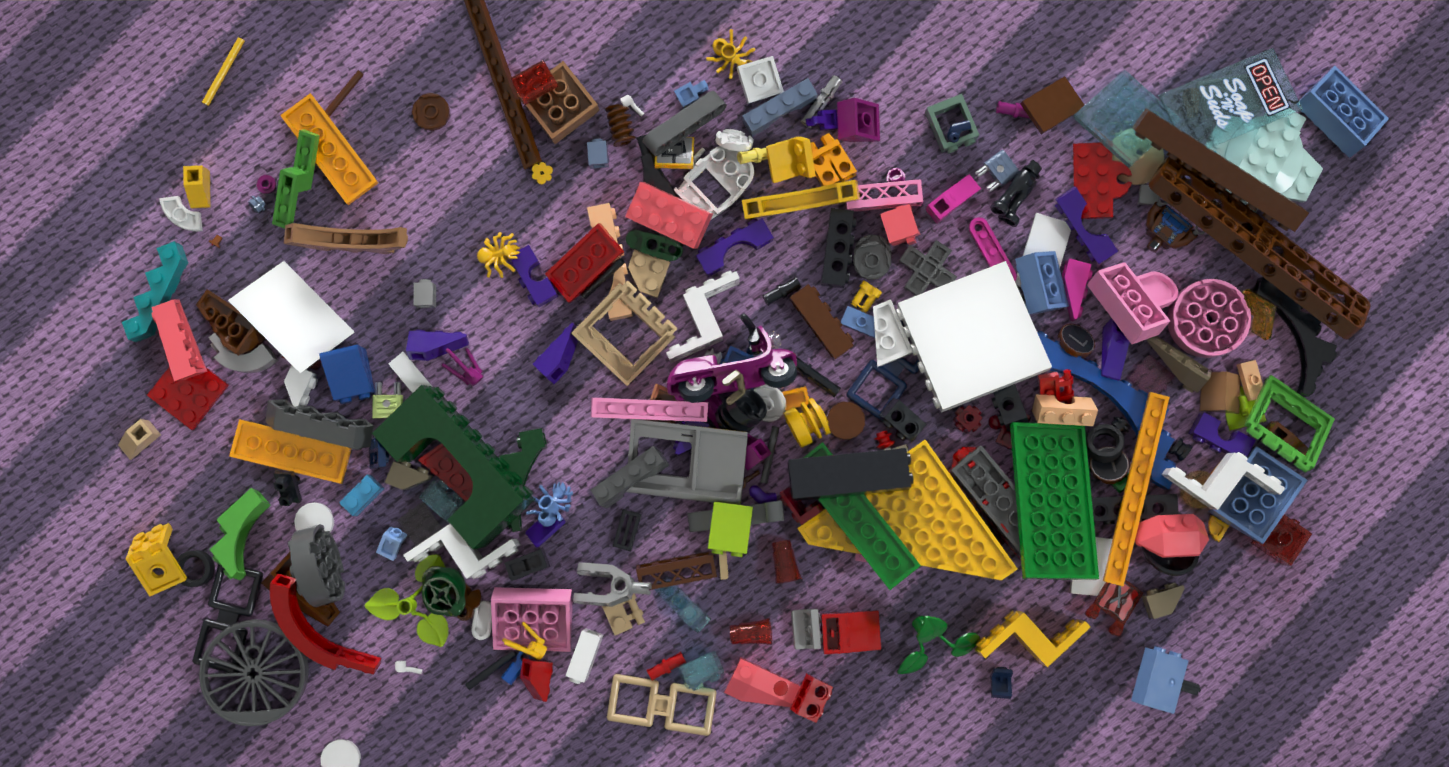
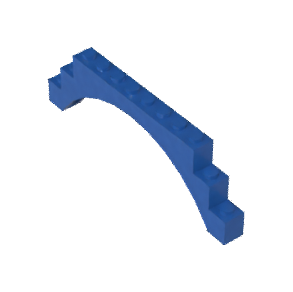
M1038 331L1037 334L1052 366L1050 371L1063 374L1065 369H1070L1071 375L1074 378L1091 385L1108 397L1123 413L1138 438L1148 393L1140 389L1138 391L1131 387L1132 384L1126 380L1117 381L1101 376V369L1098 368L1099 365L1091 360L1086 361L1081 356L1074 357L1066 353L1060 346L1059 341L1055 340L1053 342L1048 339L1046 333ZM1164 429L1161 431L1149 481L1163 490H1168L1173 482L1161 474L1166 468H1176L1175 462L1167 458L1164 460L1175 439L1170 437L1171 434Z

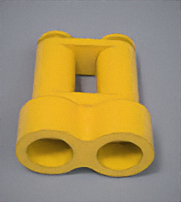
M863 280L859 286V291L850 304L856 308L858 306L862 312L866 313L876 298L879 299L882 292ZM867 295L868 298L863 306L859 305L863 297Z

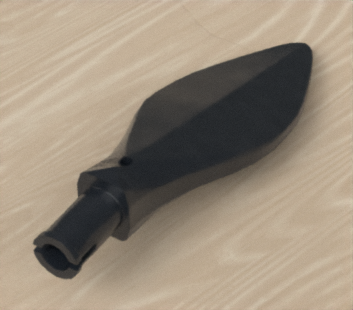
M646 134L636 137L642 154L640 158L643 168V182L676 196L672 185L661 168H655V156L642 142Z

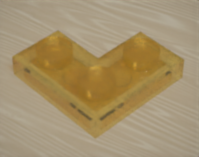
M1249 289L1242 291L1247 306L1250 308L1251 315L1254 316L1251 332L1265 341L1270 339L1276 306Z

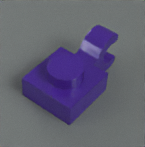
M821 110L817 112L818 116L805 119L807 127L819 125L820 131L838 129L837 110Z

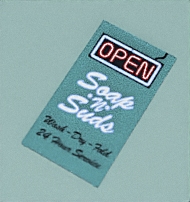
M1273 48L1159 95L1172 125L1208 148L1217 146L1302 110V106Z

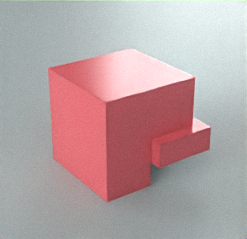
M910 204L896 207V209L880 214L889 243L892 246L905 242L909 245L917 243L915 236L921 234L917 228Z

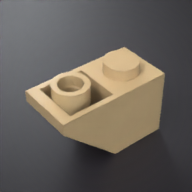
M140 419L125 431L118 446L132 460L161 434L149 420Z

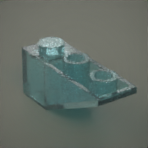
M668 576L663 579L666 582L671 581ZM678 585L654 589L684 622L697 633L711 620Z

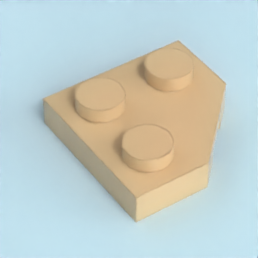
M634 250L628 269L641 293L658 298L670 262Z

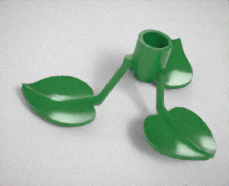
M919 616L912 622V626L918 633L916 637L919 642L920 651L911 653L903 661L897 670V674H910L920 670L928 660V656L924 654L923 643H927L935 639V637H939L948 646L953 648L951 651L952 656L961 657L970 653L976 647L980 636L977 633H966L955 644H952L942 636L947 629V623L944 620L931 616Z

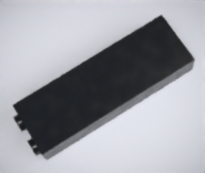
M906 448L789 459L787 462L792 501L909 490L911 484L914 483L912 472L909 473L908 466L911 465L910 453H907Z

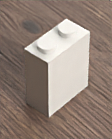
M587 628L582 630L566 676L570 677L569 681L580 684L588 679L603 634Z

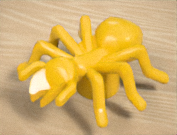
M730 29V43L721 38L713 42V51L720 57H707L706 61H725L723 66L716 70V73L723 71L728 63L731 62L729 79H732L734 64H737L738 67L752 62L749 59L741 60L739 57L749 56L750 53L755 51V48H751L745 53L736 54L743 47L747 37L745 36L740 45L735 48L733 45V29Z
M501 232L498 233V236H493L495 246H492L490 240L486 238L484 244L489 249L485 247L478 251L477 259L480 263L485 264L488 278L492 271L489 266L493 262L495 263L494 268L501 278L504 276L498 264H503L512 272H515V269L506 261L508 258L517 259L518 257L513 255L520 253L516 251L520 247L512 244L516 243L517 240H511L504 246L505 240H510L514 236L513 233L502 238ZM500 238H501V243H500V248H499L497 239H500Z

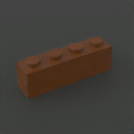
M808 284L792 295L789 300L835 361L853 348L852 342L854 340L848 332L844 333L841 329L843 325L837 317L833 318L830 314L831 308L826 302L822 303L819 299L820 294L818 290Z

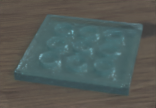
M1126 70L1122 71L1073 116L1078 123L1128 168L1153 147L1150 145L1152 141L1147 138L1145 140L1140 139L1135 135L1136 131L1132 128L1145 108L1174 126L1181 120Z

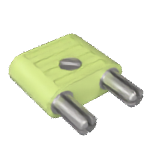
M394 382V395H382V383H375V395H372V418L387 419L403 403L400 382Z

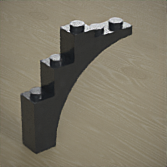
M1262 276L1257 279L1251 297L1273 309L1290 329L1299 350L1301 364L1297 393L1303 397H1309L1315 392V382L1323 371L1322 365L1330 364L1335 360L1337 345L1317 338L1316 336L1319 335L1322 328L1320 325L1321 321L1313 315L1300 311L1303 307Z

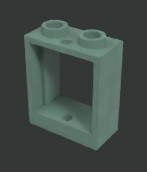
M962 94L926 108V117L942 153L947 151L950 154L957 151L959 146L965 144V147L976 143L975 140L979 137V133ZM960 107L965 121H970L971 129L969 131L971 134L960 137L956 143H947L936 116Z

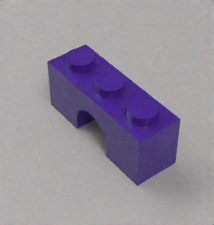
M527 245L518 250L520 253L513 255L518 258L511 259L509 264L515 269V272L518 271L520 275L518 280L523 289L527 287L530 292L527 296L532 305L536 304L540 308L559 297L548 277L542 281L531 279L532 269L540 264L531 247Z
M1205 412L1198 414L1188 433L1193 436L1192 439L1194 441L1210 445L1209 449L1217 453L1239 452L1246 457L1249 455L1256 440L1240 431L1233 432L1227 441L1222 440L1218 435V427L1221 421Z

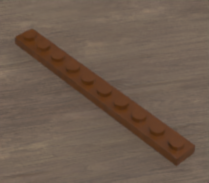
M464 0L524 169H530L533 165L542 162L486 3L484 0Z

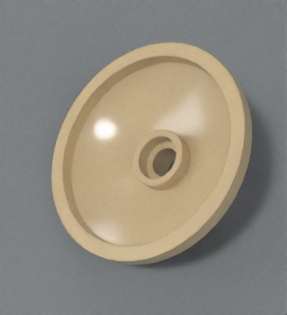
M1130 129L1121 132L1112 140V160L1120 161L1127 165L1132 173L1131 177L1120 175L1117 179L1124 183L1129 181L1132 182V185H1141L1148 183L1164 161L1163 148L1159 151L1150 145L1152 141L1149 139H1140L1135 135L1136 131ZM1136 151L1141 152L1142 156L1138 157Z

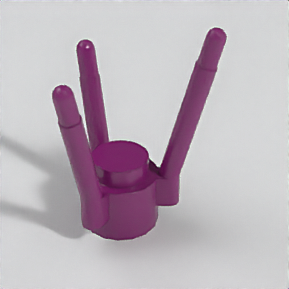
M447 348L446 352L465 372L461 375L445 363H442V367L461 379L467 386L469 384L472 387L475 386L484 376L481 374L483 371L476 363L468 348L465 349L474 368L470 367L468 369Z

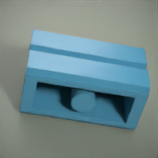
M366 475L361 480V483H358L339 503L352 516H358L385 488L372 475Z

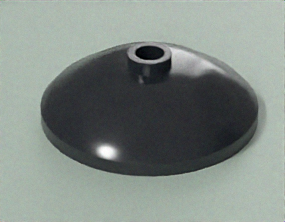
M1142 546V551L1147 561L1158 571L1171 576H1182L1191 572L1199 560V556L1162 558Z

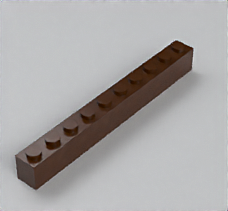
M1145 108L1132 127L1136 131L1135 135L1142 140H1145V138L1152 141L1150 145L1159 151L1162 148L1168 151L1167 156L1175 161L1179 158L1184 162L1182 165L1192 171L1195 168L1200 172L1198 174L1200 177L1207 181L1212 179L1216 182L1214 185L1222 191L1228 189L1232 192L1230 195L1236 200L1240 201L1243 199L1247 201L1246 206L1254 211L1257 209L1263 212L1262 216L1270 221L1275 219L1279 222L1278 226L1285 231L1291 229L1295 232L1309 214L1300 205L1147 108Z

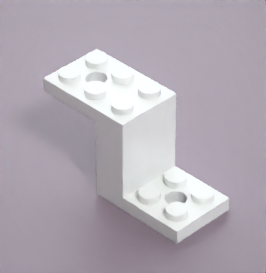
M732 271L725 272L721 275L722 278L715 281L714 278L709 279L703 283L704 286L699 288L696 286L691 287L683 294L684 301L700 334V338L695 336L686 340L687 344L682 346L676 344L670 347L669 351L666 352L670 363L723 341V335L707 302V298L739 285L737 271L733 273Z
M1239 452L1226 453L1204 485L1194 479H1187L1185 477L1186 473L1177 467L1166 468L1161 474L1202 504L1214 510L1220 508L1243 475L1270 494L1281 495L1285 489L1281 486L1282 482L1278 478L1267 476L1264 474L1265 470L1257 464L1252 465L1248 463V458Z
M449 524L404 554L407 562H420L429 556V551H437L445 545L465 578H473L474 580L487 573L485 569L488 567L494 568L502 563L501 558L504 556L507 558L519 551L517 548L521 544L517 539H511L483 558L478 549H472L455 528Z

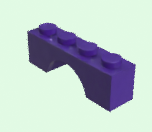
M1075 186L1055 199L1057 201L1055 207L1060 214L1065 213L1068 218L1065 222L1071 231L1073 229L1077 231L1079 235L1076 238L1081 246L1086 245L1089 250L1086 253L1092 262L1096 260L1100 264L1118 252L1107 234H1092L1084 229L1081 215L1087 203Z
M763 218L751 220L747 223V227L743 229L737 228L726 239L721 237L714 242L715 245L710 248L705 246L698 251L699 254L696 255V259L707 278L724 269V256L731 247L738 244H747L758 250L773 241L774 237Z

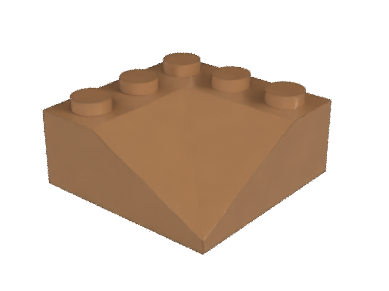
M564 61L518 94L521 102L554 144L558 143L600 111L597 103Z

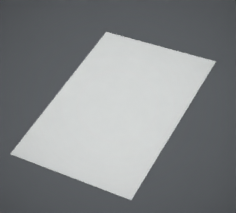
M285 261L228 300L299 373L319 360V353L332 350L354 333Z

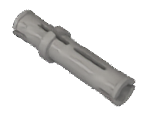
M833 75L825 88L820 90V95L801 120L803 125L806 126L805 119L818 116L817 112L823 110L829 100L834 98V93L843 83L840 78Z

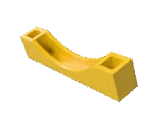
M851 180L801 191L742 200L745 219L750 220L860 200L858 181Z

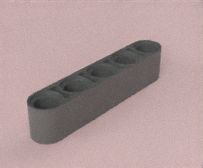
M710 91L650 131L643 138L642 142L654 156H659L720 115L725 110L727 104L715 91Z

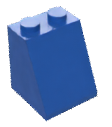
M353 345L319 353L334 401L346 404L352 402L353 398L359 397V400L370 398V394L375 393L365 348Z

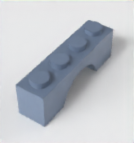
M807 78L744 114L742 122L751 137L769 128L773 122L785 114L802 109L816 101L818 94Z

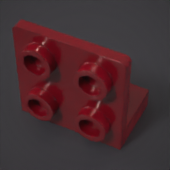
M790 486L780 492L782 503L786 507L789 506L793 512L791 513L793 519L797 523L800 522L801 525L825 509L817 501L807 508L802 501H792Z

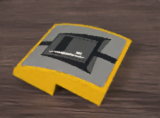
M686 137L661 155L655 156V168L693 169L694 137Z

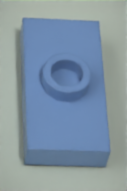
M847 306L841 320L842 325L875 338L874 316Z

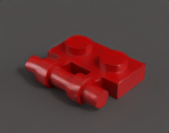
M1065 369L1062 378H1059L1057 372L1038 375L1039 395H1054L1059 402L1065 401V404H1071L1074 397V391L1072 390L1074 382L1071 370ZM1060 387H1064L1063 392H1060Z

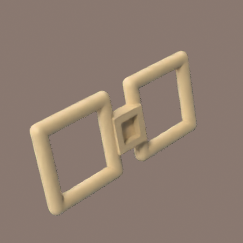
M620 674L613 676L607 719L609 721L651 727L654 715L666 716L664 727L667 730L704 736L710 735L717 694L715 689L672 683L669 696L658 694L659 682L657 680L652 681L651 679ZM620 683L651 687L646 718L615 714ZM677 692L708 696L704 727L673 723Z

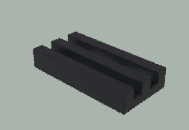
M623 509L613 547L632 551L642 514ZM626 514H628L629 519L622 539V543L620 545L618 544V540L620 537ZM633 516L637 518L629 546L627 547L625 546Z

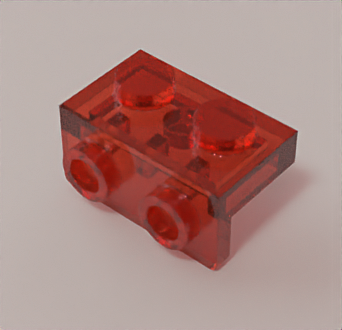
M544 60L510 79L525 105L558 87Z

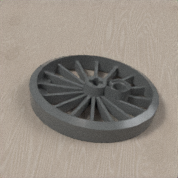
M260 619L241 621L220 632L207 647L199 669L200 687L208 705L223 719L242 726L265 725L289 713L303 696L309 675L307 656L288 640L277 623ZM250 627L251 645L245 649L237 629ZM255 627L268 629L263 645L255 643ZM274 631L283 636V641L262 662L271 632ZM233 633L246 663L221 641L227 634ZM286 641L292 645L295 653L265 667L263 666ZM217 644L241 666L211 656ZM251 648L258 650L259 655L257 658H253L250 655ZM294 656H297L299 659L300 669L265 671ZM211 660L242 672L208 673L209 661ZM254 668H255V671L259 673V674L256 675V676H255L253 673L250 672V671H252ZM269 674H301L299 687L267 676ZM243 676L214 690H211L208 677ZM245 679L222 705L215 698L213 693ZM265 680L295 690L296 694L292 701L288 702ZM248 682L237 711H228L224 708ZM252 684V711H241ZM262 685L286 707L272 709ZM256 686L267 710L257 711Z

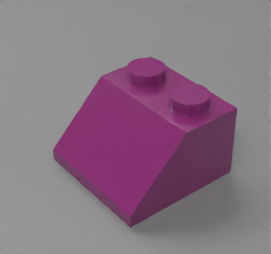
M855 97L837 102L839 140L847 142L880 141L879 104Z

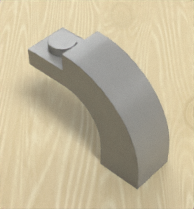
M213 333L208 337L212 342L210 344L211 347L218 353L214 358L228 369L241 373H257L268 369L279 361L265 344L259 345L248 354L238 356L222 345L217 334Z

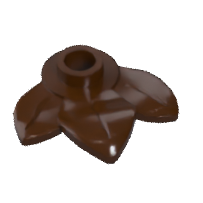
M466 584L465 608L467 609V614L462 611L457 616L458 619L467 621L472 618L474 609L481 603L482 596L479 589L472 591L470 586Z

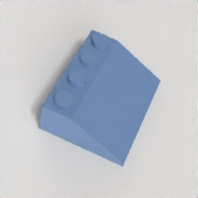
M1336 66L1327 72L1295 104L1349 158L1365 147L1389 119Z
M1256 446L1251 449L1247 456V462L1262 467L1265 470L1264 474L1267 476L1278 478L1282 482L1281 486L1285 488L1281 495L1270 494L1243 475L1218 510L1209 509L1208 512L1229 526L1264 544L1308 480Z

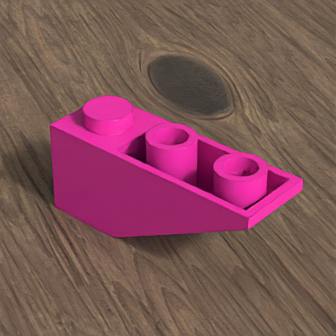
M969 174L932 201L925 210L938 224L981 190V188Z
M1069 258L1065 261L1062 280L1069 307H1067L1069 318L1073 322L1082 315L1083 307H1081L1082 299L1085 300L1088 289L1086 284L1087 281L1091 280L1093 271L1090 270L1092 264Z

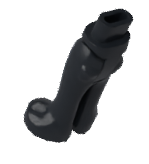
M1031 160L1028 165H1025L1015 175L1013 182L1006 192L991 204V211L999 215V219L1012 227H1017L1020 219L1016 215V211L1034 189L1037 183L1036 179H1039L1042 167L1036 161Z

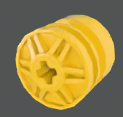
M813 398L808 399L810 409H808L804 402L801 403L802 413H799L795 407L783 412L784 418L800 448L813 443L812 433L821 439L822 435L819 429H822L826 436L831 433L825 413Z

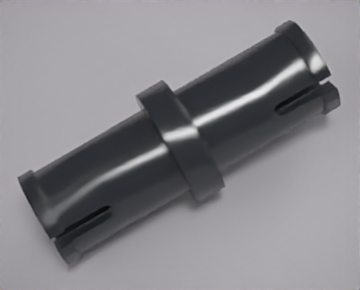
M794 277L782 285H776L777 288L763 294L762 297L769 306L780 298L784 299L791 292L800 289V282Z

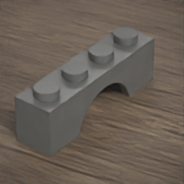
M653 446L592 488L591 492L599 505L608 509L622 499L624 493L630 487L645 478L655 476L668 467L669 463L660 449Z

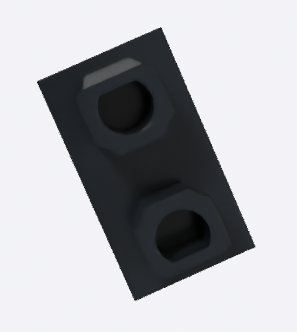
M276 470L274 472L276 481L273 484L274 488L280 493L279 504L281 506H290L292 503H300L302 501L298 487L301 483L300 477L296 476L294 471L281 472Z

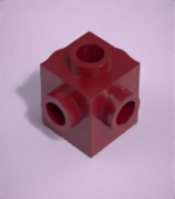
M962 405L954 413L956 417L952 419L958 430L968 433L970 431L975 432L982 425L980 421L983 418L980 416L982 414L976 406L973 405L971 407L967 405L964 407ZM967 415L973 418L971 422L966 420Z

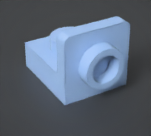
M389 527L383 534L376 553L394 561L407 534L399 528Z

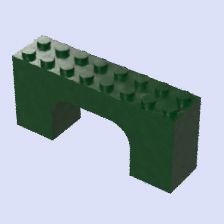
M421 385L372 434L396 462H412L433 441H440L468 472L473 483L470 498L448 521L472 549L487 547L535 500L532 497L533 493L527 486L523 487L519 482L520 478L518 475L508 470L506 467L507 463L501 457L498 458L494 454L495 450L490 444H485L481 439L482 435L480 432L469 426V420L456 411V405L446 400L444 397L445 393L439 387Z

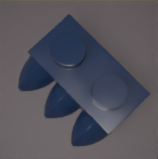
M373 438L369 447L370 469L386 467V463L389 462V453L386 452V449L376 438Z

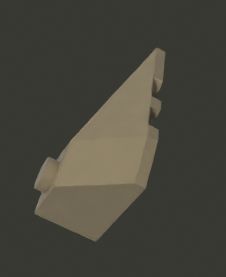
M1154 336L1146 339L1178 380L1184 384L1183 387L1189 392L1195 391L1198 393L1210 379L1212 373L1210 369L1160 337Z

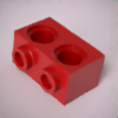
M806 673L790 710L799 716L817 723L823 714V708L827 700L832 695L833 686ZM820 686L819 691L815 693L816 688ZM811 704L810 710L806 711L807 707Z

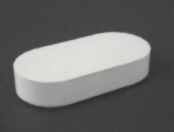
M481 601L480 605L474 609L472 635L478 640L488 638L492 632L491 602Z

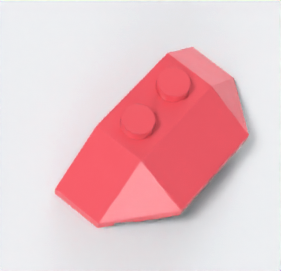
M1194 514L1157 515L1139 522L1135 537L1136 545L1143 546L1148 551L1162 558L1199 556L1209 541L1204 522Z

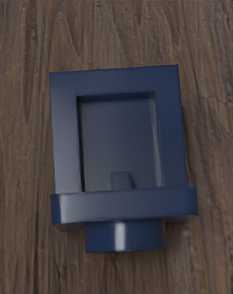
M1006 667L993 669L990 675L991 698L1011 699L1012 669H1007Z

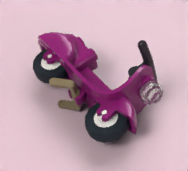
M742 314L740 319L749 331V346L746 352L750 355H758L762 352V355L719 365L714 355L683 360L670 372L667 380V390L669 395H675L676 400H685L691 403L705 401L711 395L736 391L726 399V403L731 405L745 394V389L765 384L773 388H783L793 383L797 374L796 354L790 350L778 349V346L782 345L780 334H776L775 331L768 334L762 326H758L756 329L751 319L746 314Z

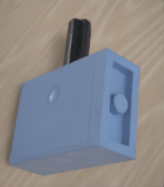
M1154 646V649L1145 647L1131 701L1174 714L1180 691L1197 695L1198 692H1201L1200 685L1184 680L1189 660L1182 659V654L1173 651L1166 654V649Z

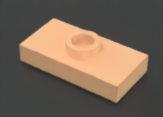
M1256 360L1237 364L1247 400H1256L1263 386Z

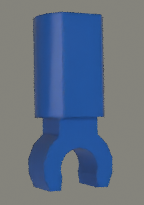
M520 651L517 654V661L512 662L501 676L510 685L514 683L521 673V655L524 652Z

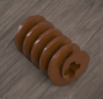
M621 104L608 106L605 110L608 113L607 119L610 120L608 124L612 127L610 132L614 134L612 136L613 146L621 147L628 145L632 140L636 139V136H630L634 129L628 128V126L633 124L632 121L626 120L631 117V114H625L629 107H623Z

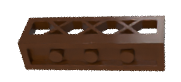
M711 551L636 565L639 582L643 583L642 576L651 575L656 578L651 584L652 589L649 590L717 577L714 557ZM711 563L712 573L703 574L699 571L702 564ZM688 567L694 572L690 577L685 578L679 574L683 568ZM670 571L675 576L671 581L666 582L660 578L663 572Z

